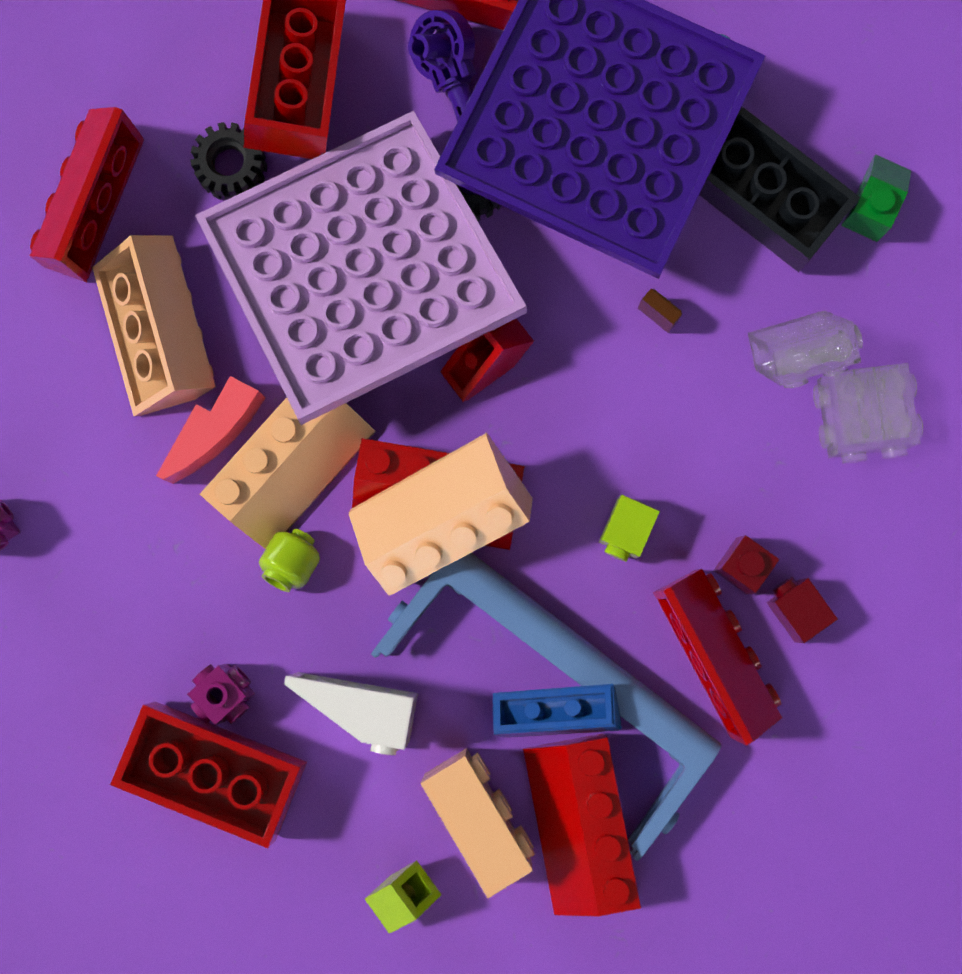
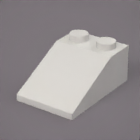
M300 672L285 676L284 685L362 743L371 744L370 751L385 755H396V751H399V749L404 750L410 742L418 693Z

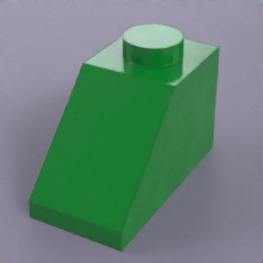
M875 154L856 194L860 199L847 213L841 226L878 242L892 228L906 198L911 170Z

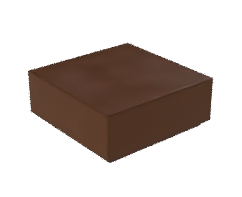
M650 289L638 306L642 313L667 333L671 331L682 316V311L655 289Z

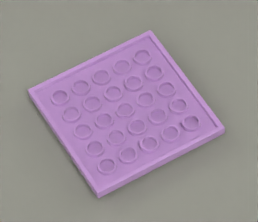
M414 111L195 215L301 425L527 313L525 302L458 186L435 174L434 168L440 155Z

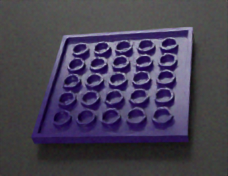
M519 0L434 168L435 174L659 279L766 55L645 0Z

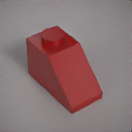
M516 318L458 347L440 372L463 402L467 401L511 370L533 344L534 340Z

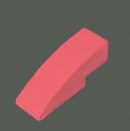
M230 376L211 411L197 404L195 405L156 476L174 484L213 460L248 425L266 397L253 387Z

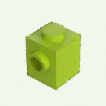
M621 494L617 498L598 542L607 546L604 553L624 562L628 561L629 556L635 559L639 558L660 511Z
M416 860L391 874L365 898V901L390 934L417 920L442 894Z

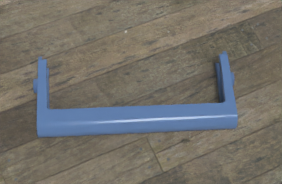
M473 553L432 573L411 602L407 604L402 600L389 616L388 621L393 625L372 651L371 655L375 658L379 657L381 653L386 657L390 656L446 586H449L459 595L462 594L581 686L614 684L620 716L669 753L672 759L679 763L672 777L628 838V842L631 844L630 847H632L630 851L633 855L632 858L639 861L661 832L667 834L674 827L680 816L676 812L714 761L722 746L721 743Z

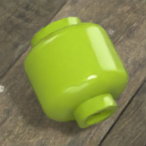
M293 529L292 533L277 532L259 559V566L263 571L261 577L270 585L284 592H290L292 588H303L320 561V555L313 546L315 540L309 534L299 529Z

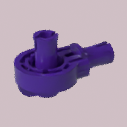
M447 9L431 10L422 14L414 23L408 42V51L417 70L424 77L432 81L436 93L447 92L458 122L472 94L470 84L474 78L473 76L477 75L472 63L475 55V38L470 24L460 13Z

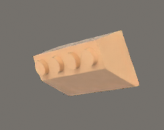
M130 235L92 268L132 413L136 417L193 401L216 386L213 379V369L209 364L203 344L202 331L198 326L193 309L192 295L187 288L181 266V257L176 249L173 235Z
M286 397L204 488L200 495L232 524L266 549L272 537L277 532H287L360 449L361 438L370 439L376 431L347 403L301 425Z
M485 433L350 509L348 514L366 567L385 592L391 596L530 522L533 498L488 433Z

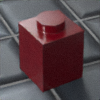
M743 535L734 540L713 571L745 594H755L780 559L748 536Z
M793 577L786 579L772 590L775 597L766 602L795 643H806L838 620L809 578L797 581Z

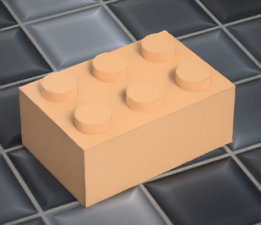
M466 748L426 772L420 784L487 898H490L533 871L531 857L535 855L532 849L534 846L521 825L517 828L513 827L509 820L513 817L511 814L512 809L502 791L498 789L493 792L487 781L491 780L489 777L491 774L479 753L471 756Z

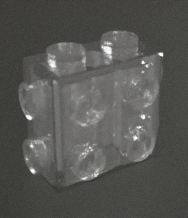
M820 311L748 333L756 371L780 386L783 385L784 388H795L808 383L809 377L823 374V376L843 374L848 371L847 366L861 362L859 349L863 347V339L858 326L853 321L827 311Z
M908 363L827 372L817 379V385L813 388V398L816 408L821 409L823 425L819 427V439L821 447L827 449L828 458L841 457L842 464L866 461L867 454L882 452V459L907 456V449L921 444L920 437L923 435V421L920 414L916 413L914 398L917 395V382L914 374H910Z

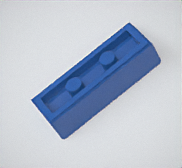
M614 684L493 693L494 735L502 738L622 730Z

